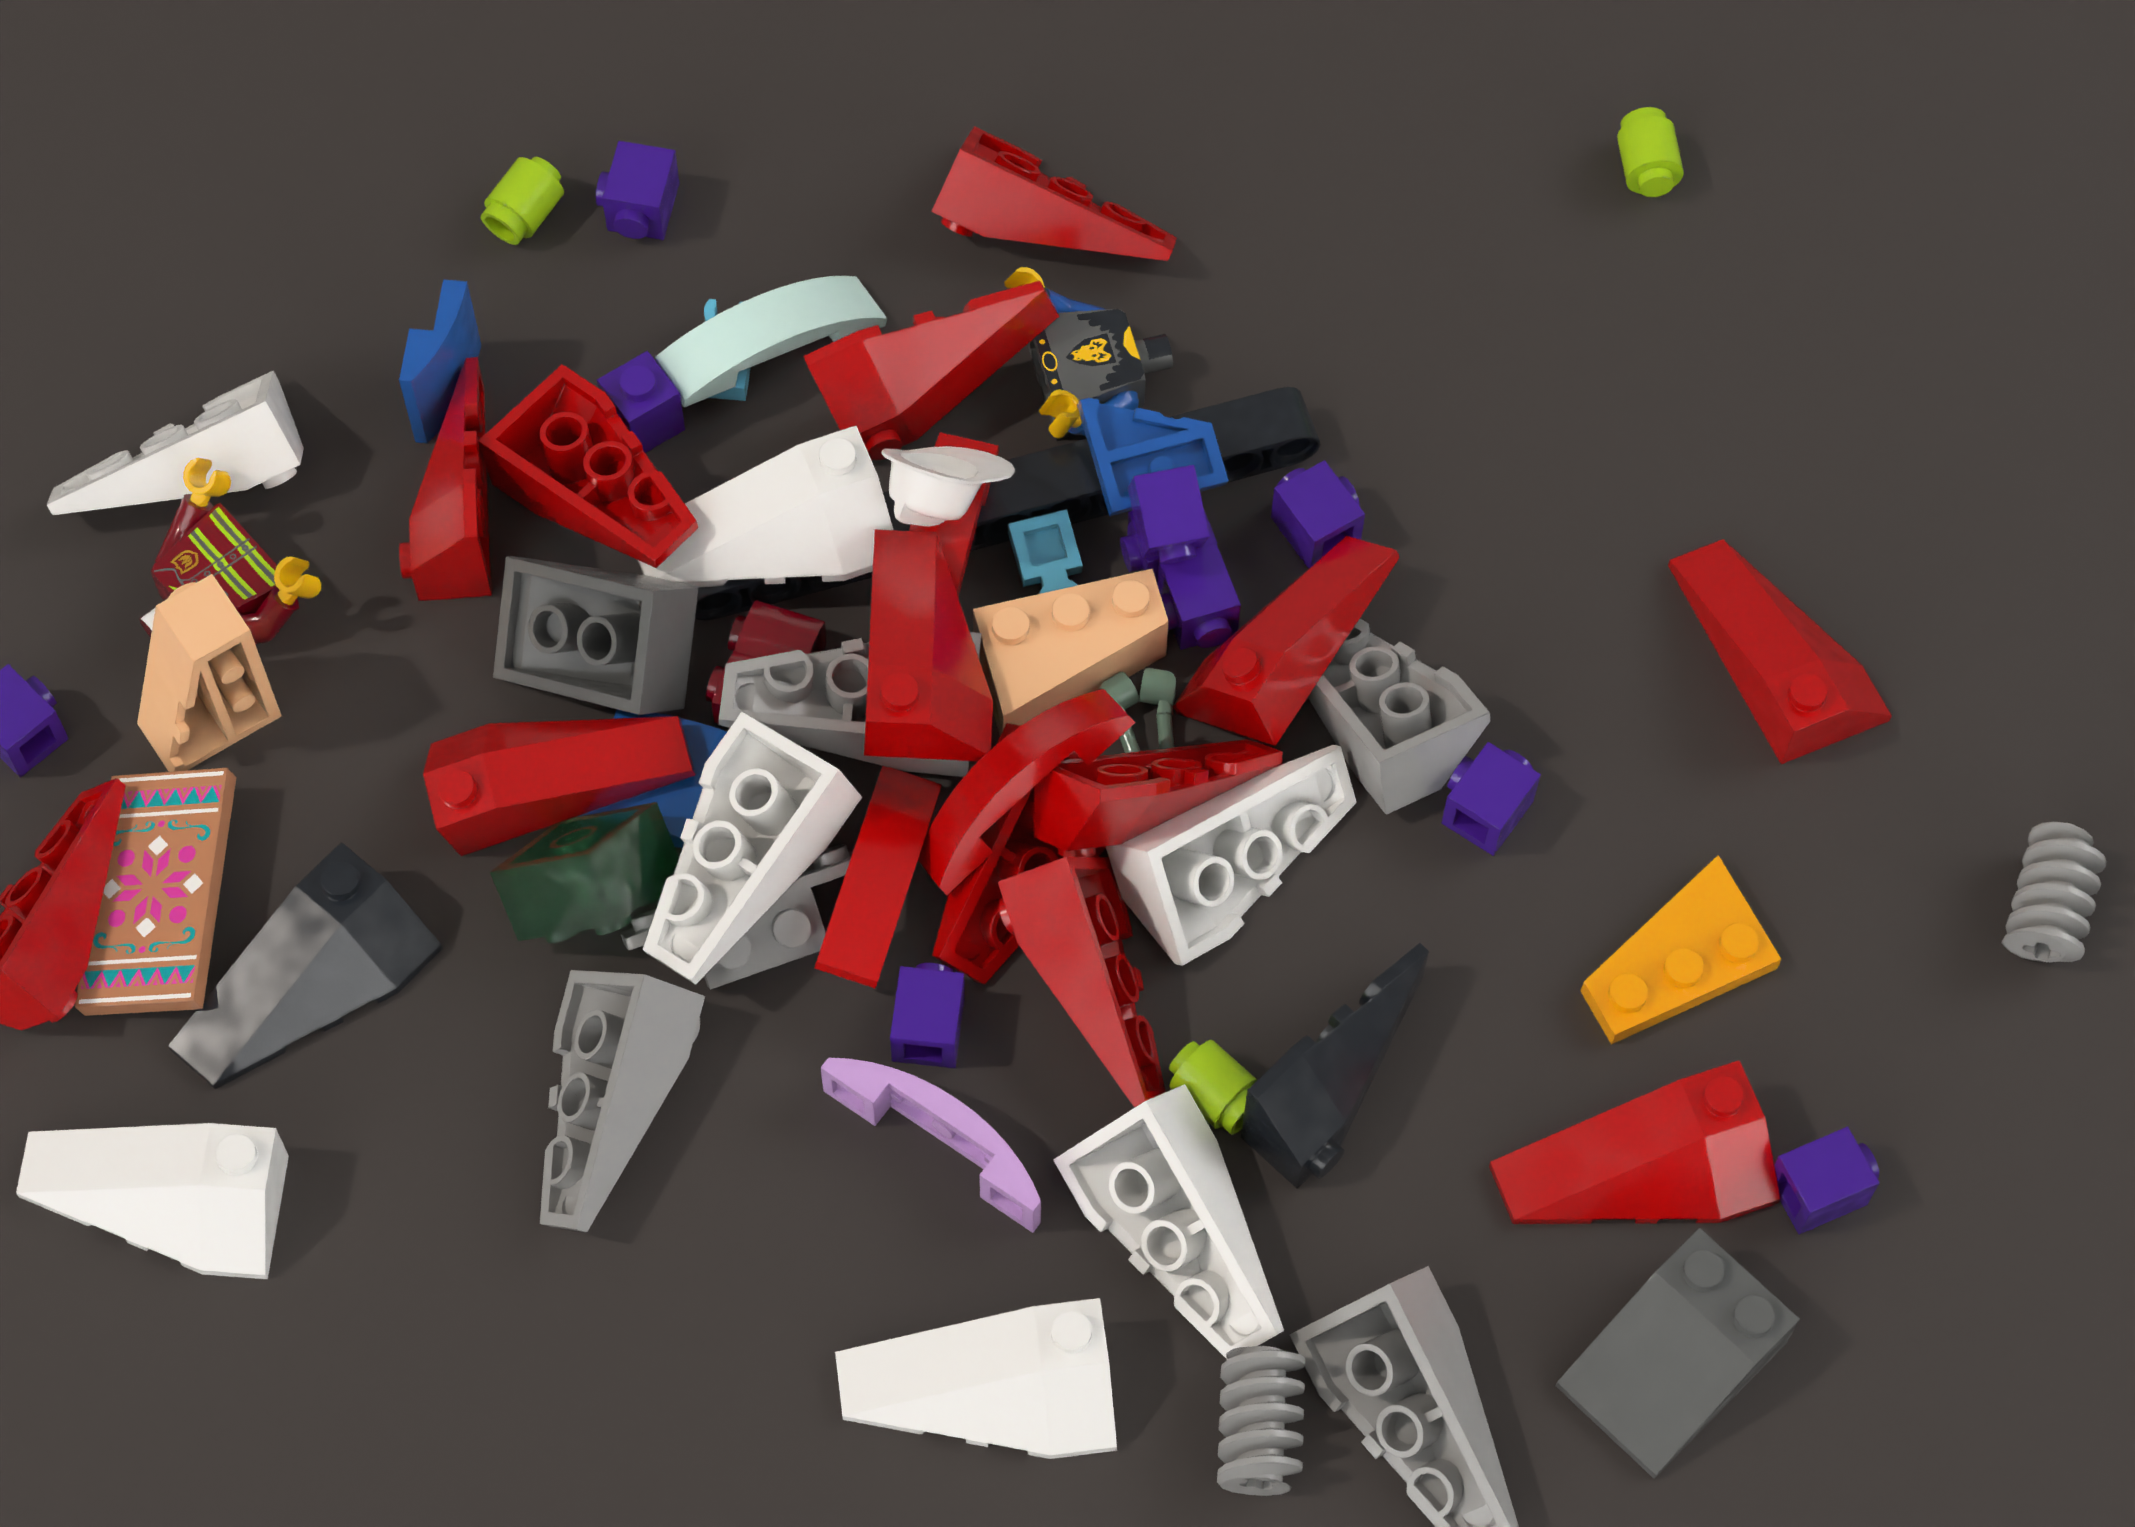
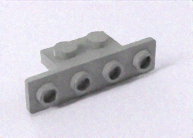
M846 844L827 848L813 862V865L803 872L705 974L704 978L707 987L711 990L819 952L826 932L811 887L845 876L853 851L849 852ZM656 908L632 917L630 920L633 928L620 932L623 943L628 950L644 946Z

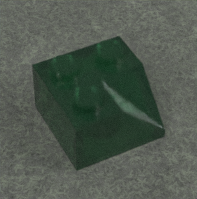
M653 802L574 817L556 823L492 870L490 874L517 940L523 941L545 937L547 943H557L575 936L581 930L594 928L597 935H605L627 926L632 921L630 914L634 910L660 899L666 879L674 875L679 856L658 803Z

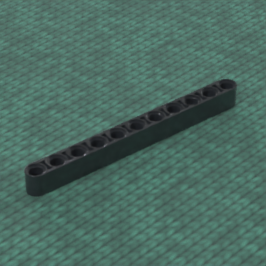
M1294 387L1277 388L1169 417L1174 419L1185 417L1212 423L1229 480L1227 483L1301 463L1312 457L1321 445L1300 390ZM1087 439L1008 459L1007 461L1012 463L1015 473L1011 478L991 482L986 504L981 507L970 551L1010 541L1008 535L1009 523L1067 509L1071 524L1109 515ZM889 491L883 492L893 530L909 531L911 524L899 522L895 518V501L890 497ZM873 571L845 581L823 582L822 576L786 577L785 584H765V580L762 578L728 580L723 586L699 587L695 619H719L749 611L756 600L771 605L872 578Z

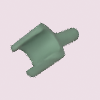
M1145 668L1139 702L1158 705L1156 718L1159 749L1174 748L1172 716L1176 696V678L1170 671Z
M1124 672L1114 675L1100 686V690L1105 689L1124 711L1139 702L1138 692L1131 679ZM1130 727L1120 737L1124 752H1139L1140 748L1134 731Z

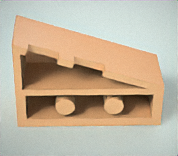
M1153 569L973 609V632L981 633L979 660L993 699V713L1000 736L1006 723L1023 725L1042 712L1064 701L1098 689L1100 690V686L1104 681L1120 672H1124L1130 677L1166 656L1169 621Z
M213 574L197 583L191 582L178 587L170 594L168 599L156 605L137 721L138 726L169 772L188 771L282 716L251 631Z

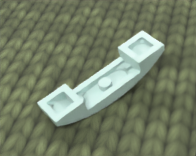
M856 276L813 278L768 291L723 311L673 342L655 356L654 360L680 392L683 407H687L736 387L738 372L826 336H830L832 341L835 342L858 330L879 325V328L886 326L887 317Z

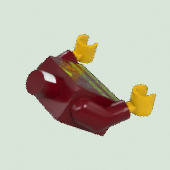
M195 458L186 465L183 472L185 486L193 493L185 494L155 559V564L151 569L152 577L161 598L165 601L178 587L191 582L197 583L213 574L249 627L255 644L268 643L276 636L291 615L299 609L297 598H314L321 591V582L318 577L308 574L302 575L308 569L309 561L296 557H286L277 565L221 503L213 507L209 502L210 498L226 494L231 487V478L226 471L215 470L210 476L209 482L206 483V475L211 469L212 461ZM155 608L139 618L141 625L150 638Z

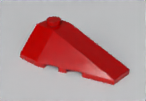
M975 126L961 146L931 211L942 217L941 223L946 228L967 237H972L975 232L988 238L1163 261L1169 260L1177 237L1119 204L1104 202L1102 207L1092 202L1093 195L1086 190L1087 186L1073 177H1066V179L1056 176L1048 177L1041 173L1039 169L1042 162L1040 158Z
M478 357L465 358L409 518L410 542L399 544L401 575L403 579H413L418 601L492 596L488 470L478 442L486 434L485 387Z
M563 364L478 440L492 485L534 514L654 568H657L698 529L697 521L664 474L655 468L644 452L640 440L633 431L628 430L617 414L616 407L608 395Z
M875 529L864 756L978 762L991 750L993 699L937 533Z
M1724 539L1669 560L1668 567L1780 764L1890 721L1892 715L1863 665Z
M1006 723L997 744L1021 725ZM1073 751L1064 760L1077 759L1080 756ZM1034 788L981 835L994 853L948 894L932 956L980 984L985 985L1019 946L1015 934H1011L1007 930L999 912V900L1003 897L998 881L1064 857L1058 854L1057 847L1034 838ZM1106 846L1096 847V854L1091 857H1098L1105 850Z
M118 778L81 792L35 850L34 856L41 862L40 865L25 873L15 885L9 884L0 895V904L5 908L0 914V1024L22 1031L48 1021L52 1023L57 1022L71 1010L78 998V993L74 990L88 967L126 785Z
M1066 856L998 881L1003 897L999 900V912L1005 927L1011 934H1015L1018 945L1134 1108L1151 1098L1165 1093L1153 1029L1144 1016L1137 1015L1135 1002L1139 999V992L1144 990L1141 971L1136 967L1132 968L1130 962L1125 957L1122 940L1133 937L1129 914L1125 902L1120 895L1109 857Z

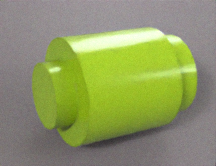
M1644 107L1631 111L1621 120V129L1617 134L1627 187L1631 191L1647 197L1665 195L1681 181L1684 175L1674 124L1658 108Z
M524 157L517 158L485 199L486 209L481 214L482 222L494 235L512 245H518L523 237H532L564 195V189L559 182L561 180L560 173L553 165L540 157H533L532 160Z
M1208 1040L1202 1045L1195 1041L1190 1042L1177 1054L1170 1064L1169 1070L1174 1074L1169 1085L1170 1089H1175L1185 1084L1203 1117L1215 1129L1223 1127L1231 1135L1239 1132L1243 1124L1247 1090L1257 1079L1214 1040Z

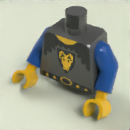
M1028 267L1018 268L1004 282L1007 288H1014L1040 280L1044 287L1040 275ZM1045 288L1057 309L1059 317L1028 343V349L1045 402L1039 409V413L1042 416L1049 415L1051 422L1049 432L1056 438V441L1064 440L1074 435L1086 436L1077 407L1079 400L1085 398L1098 399L1101 404L1135 410L1136 407L1142 408L1145 403V374L1173 368L1171 347L1166 334L1134 340L1124 311L1120 309H1104L1069 299Z

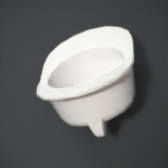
M952 446L913 450L886 448L881 452L885 458L891 460L889 494L895 501V518L905 524L929 527L939 525L946 520H959L967 512L982 483L1008 479L1015 473L1012 463L1002 457L970 448Z

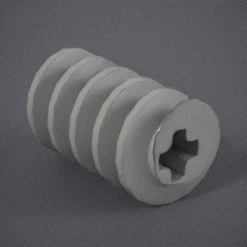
M2064 822L2041 823L2032 827L2029 833V847L2026 849L2022 859L2024 868L2018 876V890L2011 902L2013 912L2010 913L2005 926L2007 934L2001 943L2011 953L2028 960L2049 963L2074 962L2080 960L2085 952L2084 945L2079 939L2086 938L2091 927L2088 920L2084 917L2091 916L2095 911L2096 904L2090 895L2097 894L2101 881L2096 874L2104 870L2107 861L2104 854L2091 847L2094 843L2093 837L2084 829Z
M1270 1346L1232 1349L1226 1353L1228 1360L1221 1365L1220 1378L1227 1386L1220 1391L1219 1404L1226 1412L1219 1418V1431L1226 1438L1219 1442L1218 1457L1226 1464L1218 1469L1217 1483L1222 1489L1246 1495L1272 1496L1290 1492L1292 1487L1283 1482V1476L1302 1472L1303 1462L1284 1456V1450L1302 1446L1303 1435L1285 1430L1284 1425L1303 1420L1304 1409L1285 1403V1398L1303 1394L1305 1390L1303 1382L1286 1377V1372L1304 1368L1305 1357Z

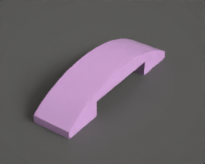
M828 1058L821 1066L823 1091L874 1126L877 1125L887 1110L892 1107L983 1169L979 1175L980 1198L1032 1233L1041 1223V1200L1023 1164L1004 1139L984 1119L960 1100L914 1075L873 1062L846 1058Z

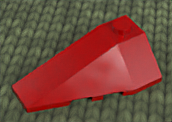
M1039 280L971 299L965 305L963 313L948 317H935L932 310L913 315L914 326L883 335L879 325L858 330L805 355L804 358L839 429L843 430L857 426L871 461L884 460L887 458L881 453L883 449L901 450L903 446L919 439L1059 317V314Z
M1345 536L1204 659L1173 705L1175 712L1179 715L1276 746L1399 560L1400 556L1397 550Z
M678 716L488 723L431 743L423 772L436 830L460 856L696 775L683 725Z
M1250 739L1103 755L1095 759L1089 766L1081 758L1063 760L1034 787V838L1057 847L1058 854L1064 857L1094 856L1096 854V847L1120 845L1282 764L1283 751Z
M1740 1060L1679 1079L1490 1161L1489 1164L1512 1224H1591L1595 1219H1635V1224H1657L1659 1219H1696V1223H1721L1778 1204L1780 1201L1766 1118Z

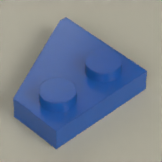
M1093 398L1079 400L1077 407L1109 516L1132 510L1128 486L1132 478L1137 475L1194 465L1200 492L1224 486L1229 481L1212 423L1185 417L1180 419L1164 417L1160 412L1137 407L1135 410L1105 405L1099 403L1100 400Z

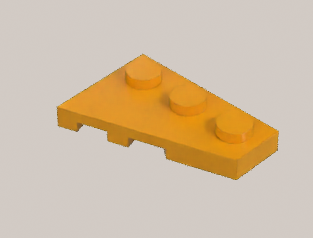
M1718 855L1583 982L1581 993L1612 1045L1776 970L1781 958Z

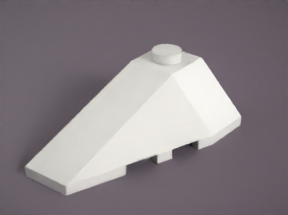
M271 371L202 405L205 412L199 415L194 420V424L187 428H184L183 425L174 426L170 423L153 432L154 436L140 446L142 453L132 458L128 450L115 453L54 487L47 503L52 515L183 499L185 494L193 493L185 486L183 472L186 465L195 458L212 461L211 469L206 475V483L209 482L210 476L215 470L226 471L229 474L231 487L227 493L245 491L261 483L265 489H269L286 482L297 473L295 467L301 464L304 447L274 371Z
M857 426L798 444L685 503L696 519L698 529L657 568L639 560L638 562L643 575L695 587L723 586L728 580L764 578L765 584H785L786 577L822 576L823 582L845 581L872 572L875 529L893 530V526L877 472Z
M743 712L737 717L704 765L699 784L703 789L693 819H686L680 837L684 845L674 875L666 879L643 947V951L695 985L827 849L862 798L838 768Z
M1331 745L1274 767L1120 845L1106 846L1122 899L1175 964L1183 966L1231 939L1245 924L1241 919L1244 913L1261 895L1270 897L1282 884L1279 876L1301 852L1310 853L1357 803L1341 746Z
M1185 1084L1143 1102L1053 1159L1084 1216L1100 1232L1108 1229L1132 1253L1128 1260L1143 1275L1150 1272L1174 1296L1175 1308L1226 1359V1353L1232 1349L1259 1346L1284 1331L1218 1141Z
M203 1123L28 1132L16 1193L19 1198L83 1225H94L126 1239L127 1243L145 1251L151 1249L177 1260L183 1267L200 1274L268 1279L289 1155L277 1129L268 1127Z
M1100 1298L1032 1306L835 1352L843 1420L915 1434L930 1432L966 1439L968 1444L984 1447L993 1444L1028 1451V1455L1047 1459L1117 1451L1110 1366Z

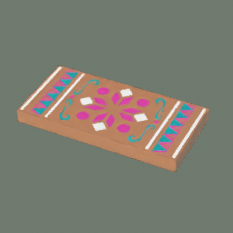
M228 768L112 776L111 780L118 778L126 785L89 963L78 984V998L75 1002V1008L84 1016L203 1009L236 776Z

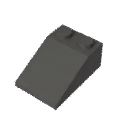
M516 556L506 557L493 678L638 715L684 709L699 587L647 575Z
M1699 1228L1648 1279L1557 1381L1555 1386L1655 1479L1787 1344L1800 1318Z

